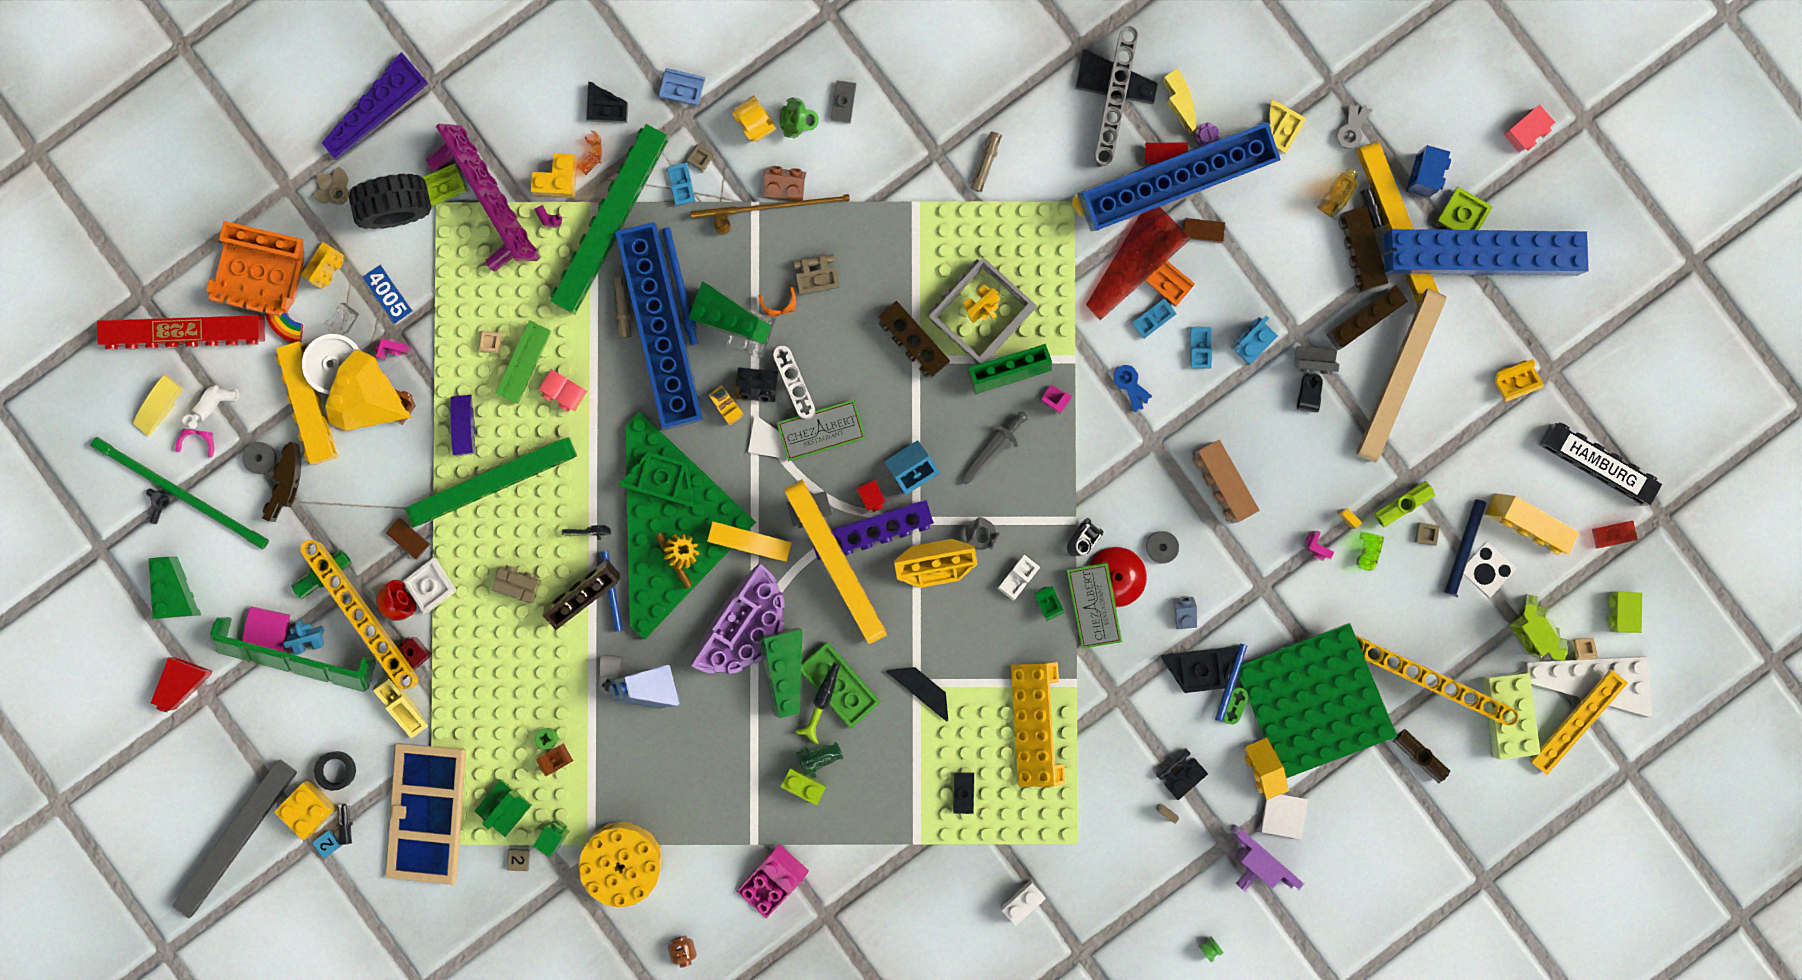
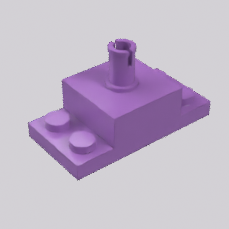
M1237 825L1230 829L1234 834L1232 838L1243 846L1235 857L1247 866V871L1235 884L1244 892H1246L1256 878L1262 879L1272 889L1280 880L1291 889L1294 886L1298 890L1301 889L1304 883Z

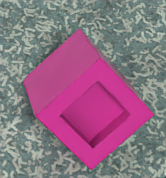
M1050 385L1040 401L1060 414L1073 396L1067 392L1063 393L1054 385Z

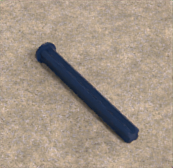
M1476 499L1474 501L1445 591H1442L1446 595L1458 598L1457 592L1486 507V502Z

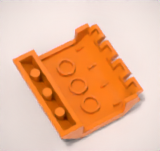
M223 221L219 241L223 242L224 245L215 281H208L206 291L208 292L209 301L223 304L227 300V305L243 308L246 304V309L263 313L266 309V314L279 317L282 313L287 314L295 302L304 266L303 239Z

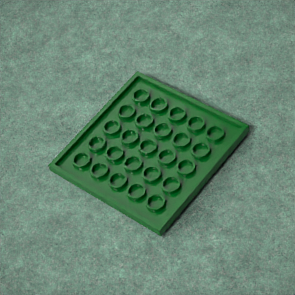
M1350 622L1241 664L1238 674L1248 693L1249 702L1263 736L1268 739L1283 765L1286 778L1398 737Z

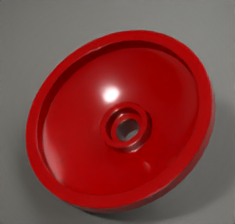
M1110 547L1097 553L1089 565L1108 563L1116 607L1127 606L1136 601L1143 593L1147 582L1146 568L1140 557L1133 551L1123 547ZM1115 574H1121L1122 578L1120 581L1115 580Z

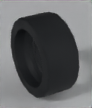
M340 751L329 752L321 756L314 768V776L317 783L322 788L330 791L340 790L350 785L356 774V765L352 757ZM331 759L341 760L347 769L346 777L338 783L330 782L324 776V766Z

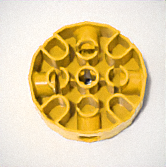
M625 821L609 823L593 833L581 852L578 865L581 882L589 895L604 905L617 908L635 905L647 898L658 883L663 865L661 847L652 833L646 829Z

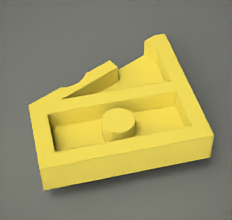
M1272 100L1270 103L1269 126L1277 150L1286 154L1306 118Z

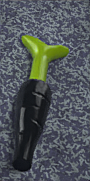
M833 662L829 673L815 696V709L809 724L795 731L797 734L807 735L815 744H818L816 726L823 709L827 708L831 702L837 674L841 666L837 662Z

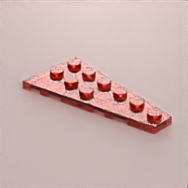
M1161 207L1140 214L1086 306L1101 321L1191 240L1190 237Z

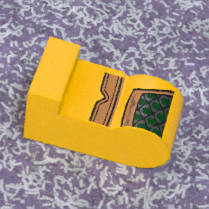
M722 385L708 394L729 425L745 415Z

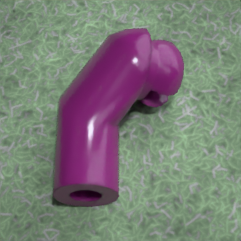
M543 205L534 209L542 225L552 228L561 226L562 217L560 215L548 214Z

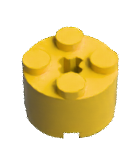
M755 95L735 107V111L732 112L736 121L741 126H745L742 130L752 143L760 141L777 129L763 106L758 103L759 100Z

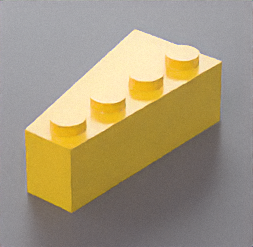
M1495 493L1485 512V515L1500 522L1502 525L1516 530L1522 536L1533 539L1534 543L1549 547L1548 551L1556 555L1561 553L1569 555L1580 534L1517 496Z

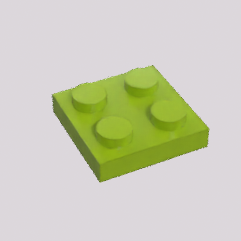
M1457 187L1436 222L1449 230H1480L1492 206L1462 188Z

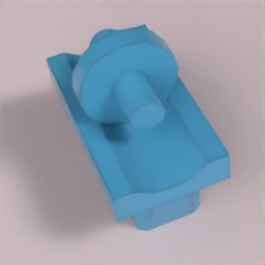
M298 620L295 623L296 627L290 629L291 635H288L287 641H284L285 648L290 647L294 655L305 652L304 643L310 642L312 650L319 649L324 645L322 637L324 628L323 626L312 628L310 623L304 625L302 620Z

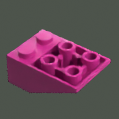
M779 844L736 892L767 919L803 881L809 870Z

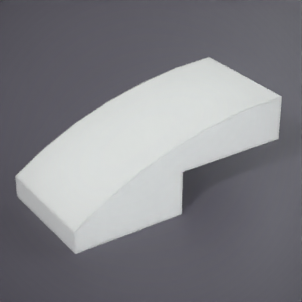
M1024 555L997 589L1014 601L1040 567Z

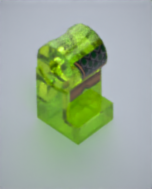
M1361 532L1359 540H1363L1364 544L1361 554L1356 559V564L1361 570L1371 571L1377 566L1384 537Z

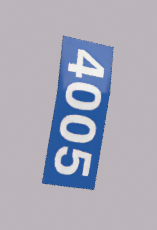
M381 265L363 276V279L394 324L412 312V309Z

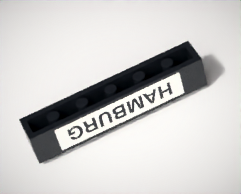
M1564 423L1550 424L1539 446L1642 506L1652 504L1663 485L1657 481V477L1649 473H1642L1639 471L1640 468L1638 466L1623 462V458L1615 453L1610 454L1604 451L1605 447L1598 443L1592 444L1581 433H1573L1569 430L1570 427Z

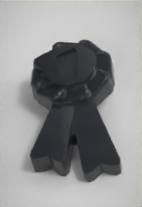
M593 525L587 527L586 530L562 529V535L597 536V540H601V536L611 535V528L605 525Z

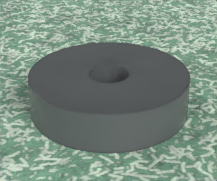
M254 442L245 448L242 461L245 468L251 473L266 474L276 465L277 455L271 445L263 442ZM258 455H262L260 462L257 461Z
M1156 532L1149 537L1146 551L1154 562L1161 564L1169 563L1178 555L1179 543L1177 538L1169 532ZM1160 544L1166 545L1165 551L1159 549Z

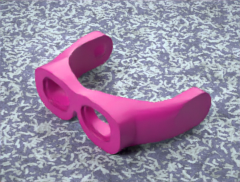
M182 428V433L176 441V452L181 451L183 440L190 434L195 433L207 441L209 446L208 457H213V433Z

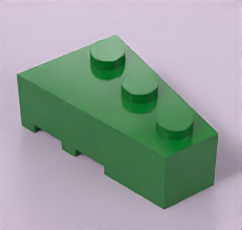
M178 557L148 558L152 619L201 615L193 599L194 595L190 592L186 582L187 578Z

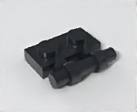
M1187 748L1180 753L1177 752L1174 758L1168 764H1163L1160 767L1161 770L1155 774L1160 780L1166 775L1168 776L1169 780L1164 785L1177 800L1181 799L1208 775L1195 758L1189 763L1185 760L1191 754ZM1181 764L1183 768L1174 775L1172 770Z

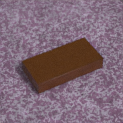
M1185 218L1182 239L1223 243L1225 222Z
M398 518L386 532L387 535L416 560L431 545L401 518Z

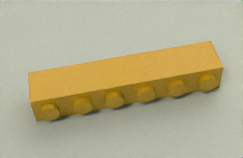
M298 341L276 348L277 354L275 358L283 371L281 374L282 381L288 388L287 399L293 405L294 412H292L295 423H298L300 429L298 436L305 446L304 457L310 464L317 465L339 457L320 393L309 385L303 375L301 361L306 345Z

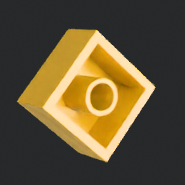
M309 780L303 782L274 813L303 841L310 838L336 812L337 806Z

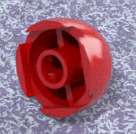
M391 580L385 584L376 596L378 612L391 621L405 620L412 616L413 612L417 609L414 598L404 588L405 584L399 580Z

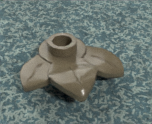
M337 167L333 176L318 173L317 183L320 189L313 194L314 198L324 204L333 202L341 205L347 202L349 191L346 187L349 179L345 171ZM338 192L343 193L341 198H337Z

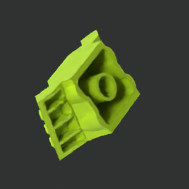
M1527 594L1524 613L1520 618L1512 622L1510 627L1532 657L1538 656L1542 658L1550 653L1553 659L1565 661L1568 653L1567 639L1560 638V628L1555 627L1546 613V607L1538 606V596Z

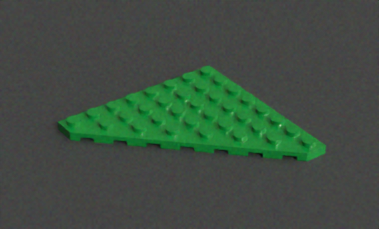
M639 411L625 426L626 476L647 452L688 463L695 500V507H691L627 488L630 627L646 640L732 549L708 542L712 523L717 522L749 531L757 522ZM663 533L668 541L672 540L674 535L680 538L682 534H685L686 540L689 537L693 538L690 542L691 544L697 543L698 546L693 549L699 552L697 556H694L696 562L690 563L688 568L682 566L692 583L691 587L685 589L674 568L670 566V561L665 560L666 555L658 543L656 535ZM680 548L678 553L682 555L684 550Z

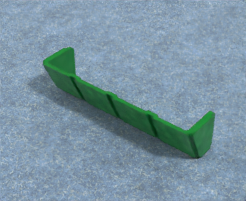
M218 617L213 623L210 638L218 652L222 655L249 662L253 660L260 665L286 672L293 671L297 675L323 682L331 681L335 685L365 692L370 687L376 665L375 656H363L359 671L356 672L229 638L227 635L232 621L230 617Z

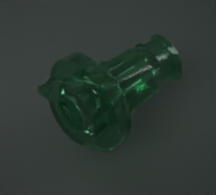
M836 742L833 745L811 751L805 746L796 753L805 776L810 775L812 779L817 777L816 770L832 764L838 759H843L840 746Z

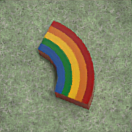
M266 309L264 310L267 322L276 334L293 343L302 342L303 324L295 322L288 313H282L279 317L266 314Z

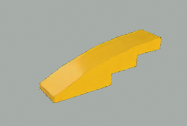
M717 522L712 523L708 542L785 562L787 561L792 543Z

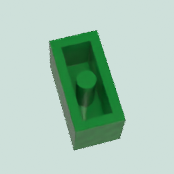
M551 821L544 827L532 847L550 858L558 851L570 831L566 829L567 826L561 821Z

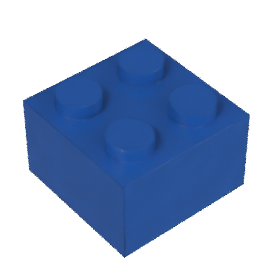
M1429 145L1421 149L1416 154L1406 192L1430 198L1440 189L1442 190L1446 178H1444L1445 170H1448L1451 164V158H1449L1450 151Z

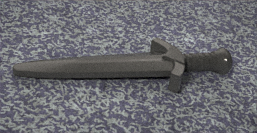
M1018 412L1017 418L1007 429L999 425H993L994 430L1000 431L966 473L963 484L966 485L973 481L1011 442H1013L1014 447H1018L1013 432L1017 430L1021 423L1028 420L1026 413Z

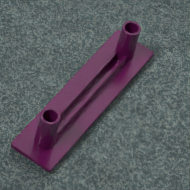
M437 124L436 128L445 142L426 158L428 166L432 170L438 171L454 158L504 242L501 247L486 258L487 266L491 270L497 271L513 258L515 261H538L540 257L537 254L536 247L530 242L526 230L521 227L517 220V215L509 207L507 198L497 187L496 180L490 175L486 163L478 155V150L468 138L467 131L460 125Z

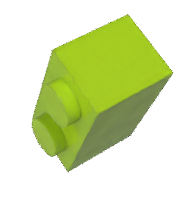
M1611 592V596L1608 598V606L1610 607L1608 627L1610 632L1642 633V592Z
M791 766L781 787L817 806L827 785Z

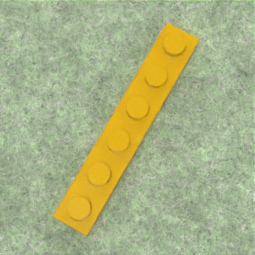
M1609 669L1540 748L1541 754L1534 755L1530 762L1548 775L1624 689L1628 682L1612 669Z

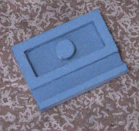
M666 68L659 97L699 107L705 77Z

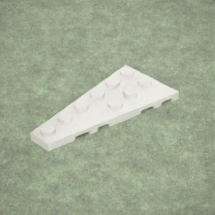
M1648 657L1525 662V673H1530L1531 684L1583 699L1609 669H1612L1627 681L1628 684L1609 706L1652 718Z

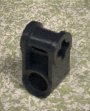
M1307 374L1302 378L1297 400V410L1319 412L1323 380L1320 375ZM1313 378V381H1316V385L1311 387V384H1308V380Z
M1084 519L1067 544L1068 553L1072 556L1088 555L1100 540L1104 531L1093 525L1091 519ZM1079 543H1080V545H1081V550H1080V551H1079V549H1078V544H1079Z

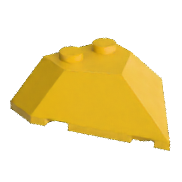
M355 349L338 368L325 404L330 424L342 430L350 431L409 419L412 416L403 407L402 400L386 374L382 373L374 356Z

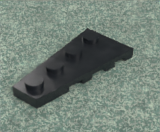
M1083 48L1075 89L1107 95L1113 62ZM1118 71L1115 73V79L1118 82H1123L1125 74ZM1131 71L1126 99L1154 104L1158 83ZM1114 91L1111 93V96L1121 98L1119 92Z

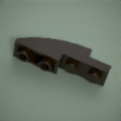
M289 441L283 447L281 452L283 456L280 462H277L273 468L274 475L272 478L279 481V483L273 487L271 492L272 498L270 502L265 504L262 511L264 513L262 518L269 522H276L283 506L292 507L297 494L301 476V453L299 444Z

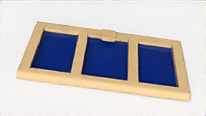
M396 744L386 878L450 885L457 884L466 749Z

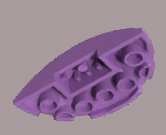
M760 563L740 582L718 611L695 652L690 664L692 667L711 674L715 672L731 674L743 671L744 667L752 663L756 664L763 659L758 637L782 631L784 624L782 620L783 609L785 608L783 594L780 592L774 576Z

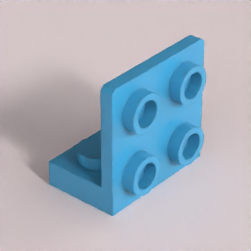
M1267 315L1263 318L1258 317L1247 327L1250 331L1248 333L1246 331L1243 332L1234 341L1236 345L1232 349L1248 365H1251L1278 337L1265 324L1269 319Z

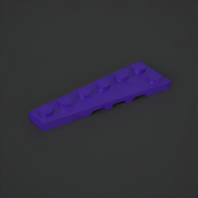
M402 52L387 67L386 72L381 78L373 83V87L368 93L360 98V102L355 108L346 114L343 121L322 142L334 159L340 158L429 84Z

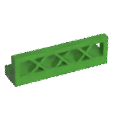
M529 320L495 394L519 404L550 337L551 330Z

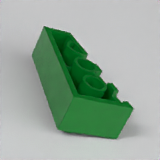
M704 281L700 285L688 318L702 326L765 345L772 327Z
M793 628L759 636L774 716L784 718L800 714L803 629Z

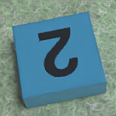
M328 830L312 842L323 859L342 846L331 830Z

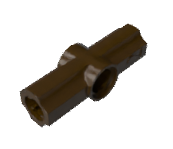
M1403 729L1397 734L1398 737L1394 738L1393 742L1438 784L1449 776L1450 770L1433 755L1431 750L1424 747L1406 729ZM1421 751H1424L1426 755L1423 761L1418 760V754Z

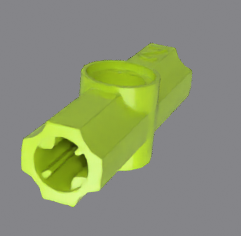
M1424 481L1375 512V518L1385 528L1436 496L1434 490L1427 481ZM1403 499L1407 500L1409 504L1406 510L1401 507Z

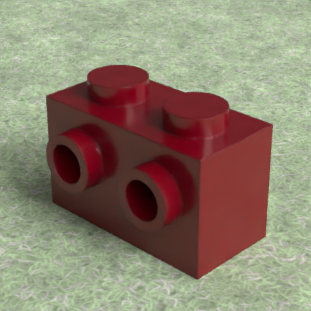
M407 637L399 644L401 646L399 651L414 671L432 656L430 651L417 637L411 639ZM396 658L391 662L393 669L398 667V660ZM405 675L403 677V681L408 677V675Z

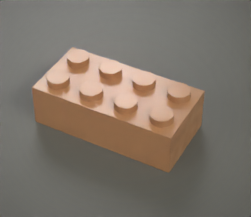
M1220 439L1193 453V463L1197 469L1201 468L1204 474L1202 478L1205 484L1213 489L1214 493L1212 496L1217 504L1220 503L1224 509L1222 514L1227 522L1231 521L1232 524L1239 523L1260 511Z

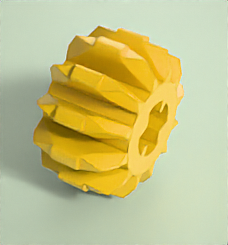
M682 534L680 538L674 535L672 540L666 542L668 547H665L663 551L669 553L665 556V560H672L670 566L677 563V569H681L682 566L688 568L690 563L696 562L694 556H697L699 552L693 549L698 545L697 543H690L693 539L692 537L686 540L685 534ZM680 548L684 550L682 555L678 553Z

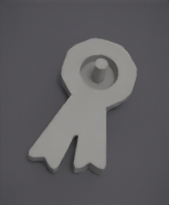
M1350 104L1348 106V124L1341 127L1337 134V141L1341 147L1350 150L1360 144L1362 133L1359 128L1373 110L1367 108L1366 105L1362 107L1359 114V105L1353 106Z

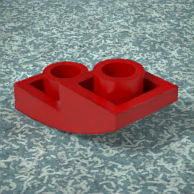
M1146 142L1145 163H1158L1187 152L1188 142Z

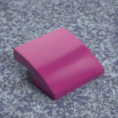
M251 606L247 615L242 641L284 652L285 636L289 633L290 615Z

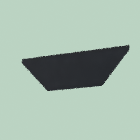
M916 667L886 671L946 722L949 720L946 692Z

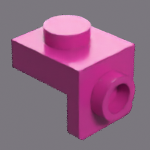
M1316 530L1313 533H1309L1305 540V544H1307L1305 549L1314 553L1313 557L1321 561L1331 559L1334 551L1316 543L1321 532Z

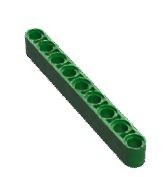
M570 437L561 439L404 508L412 528L420 526L577 457V453Z

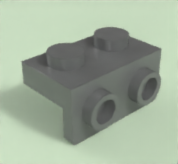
M1296 347L1294 366L1300 368V372L1312 373L1313 369L1320 370L1321 374L1332 375L1333 371L1339 372L1340 364L1336 362V349Z

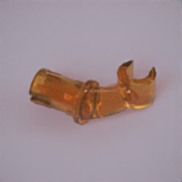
M591 131L595 135L594 141H590L585 136L586 142L592 146V152L590 151V154L577 166L585 175L598 163H602V139L595 131Z

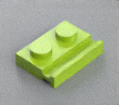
M455 163L422 177L426 181L432 207L467 192Z

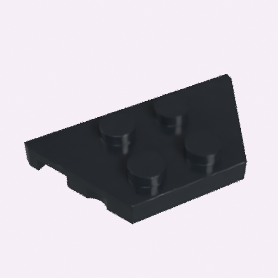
M1239 646L1162 654L1161 659L1184 693L1225 689L1228 676L1234 665L1235 656L1239 651Z

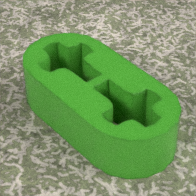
M1240 687L1233 689L1226 713L1231 712L1234 706L1233 714L1236 717L1228 721V716L1225 713L1223 721L1227 724L1233 725L1239 722L1248 701V693L1245 689ZM1241 691V695L1244 698L1243 700H1238L1237 705H1234L1236 698L1233 697L1234 693Z

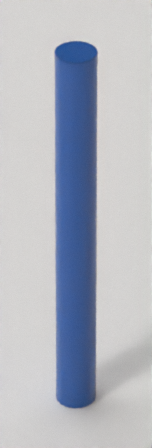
M600 552L602 563L606 559L610 562L609 552ZM613 586L607 593L614 631L616 632L623 629L615 586Z
M1239 644V651L1235 656L1234 665L1215 720L1218 722H1223L1247 649L1245 644Z

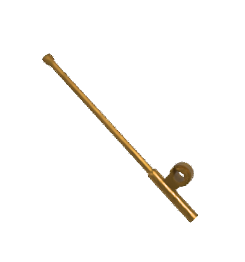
M845 194L839 197L764 205L691 211V219L716 216L714 222L715 231L720 235H725L731 230L727 215L745 211L835 201L848 202L850 201V196Z

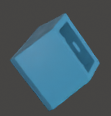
M918 440L884 461L905 495H908L940 474Z

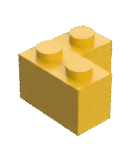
M553 153L552 173L532 172L531 193L538 197L575 198L577 158L575 155Z
M1265 738L1245 746L1246 755L1244 760L1248 767L1252 766L1253 768L1252 774L1259 794L1263 793L1266 800L1288 792L1289 788L1284 767L1268 739Z

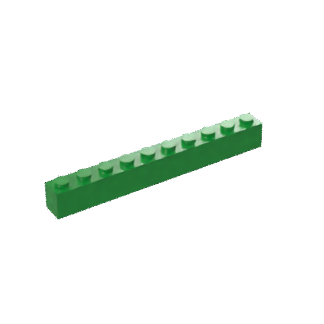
M645 124L644 128L641 127L639 129L635 145H631L627 151L628 158L626 162L621 163L617 170L619 175L615 181L613 180L610 183L606 199L603 198L599 203L598 209L600 210L597 216H593L589 222V231L587 234L584 233L579 241L580 247L577 252H573L568 270L565 269L561 274L560 280L562 281L560 285L555 287L551 293L552 303L576 315L617 238L615 231L622 229L669 141L667 134L648 124Z

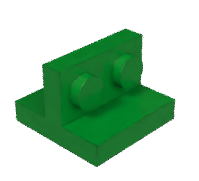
M501 779L474 812L485 820L482 824L487 829L493 827L506 837L530 809L532 804Z

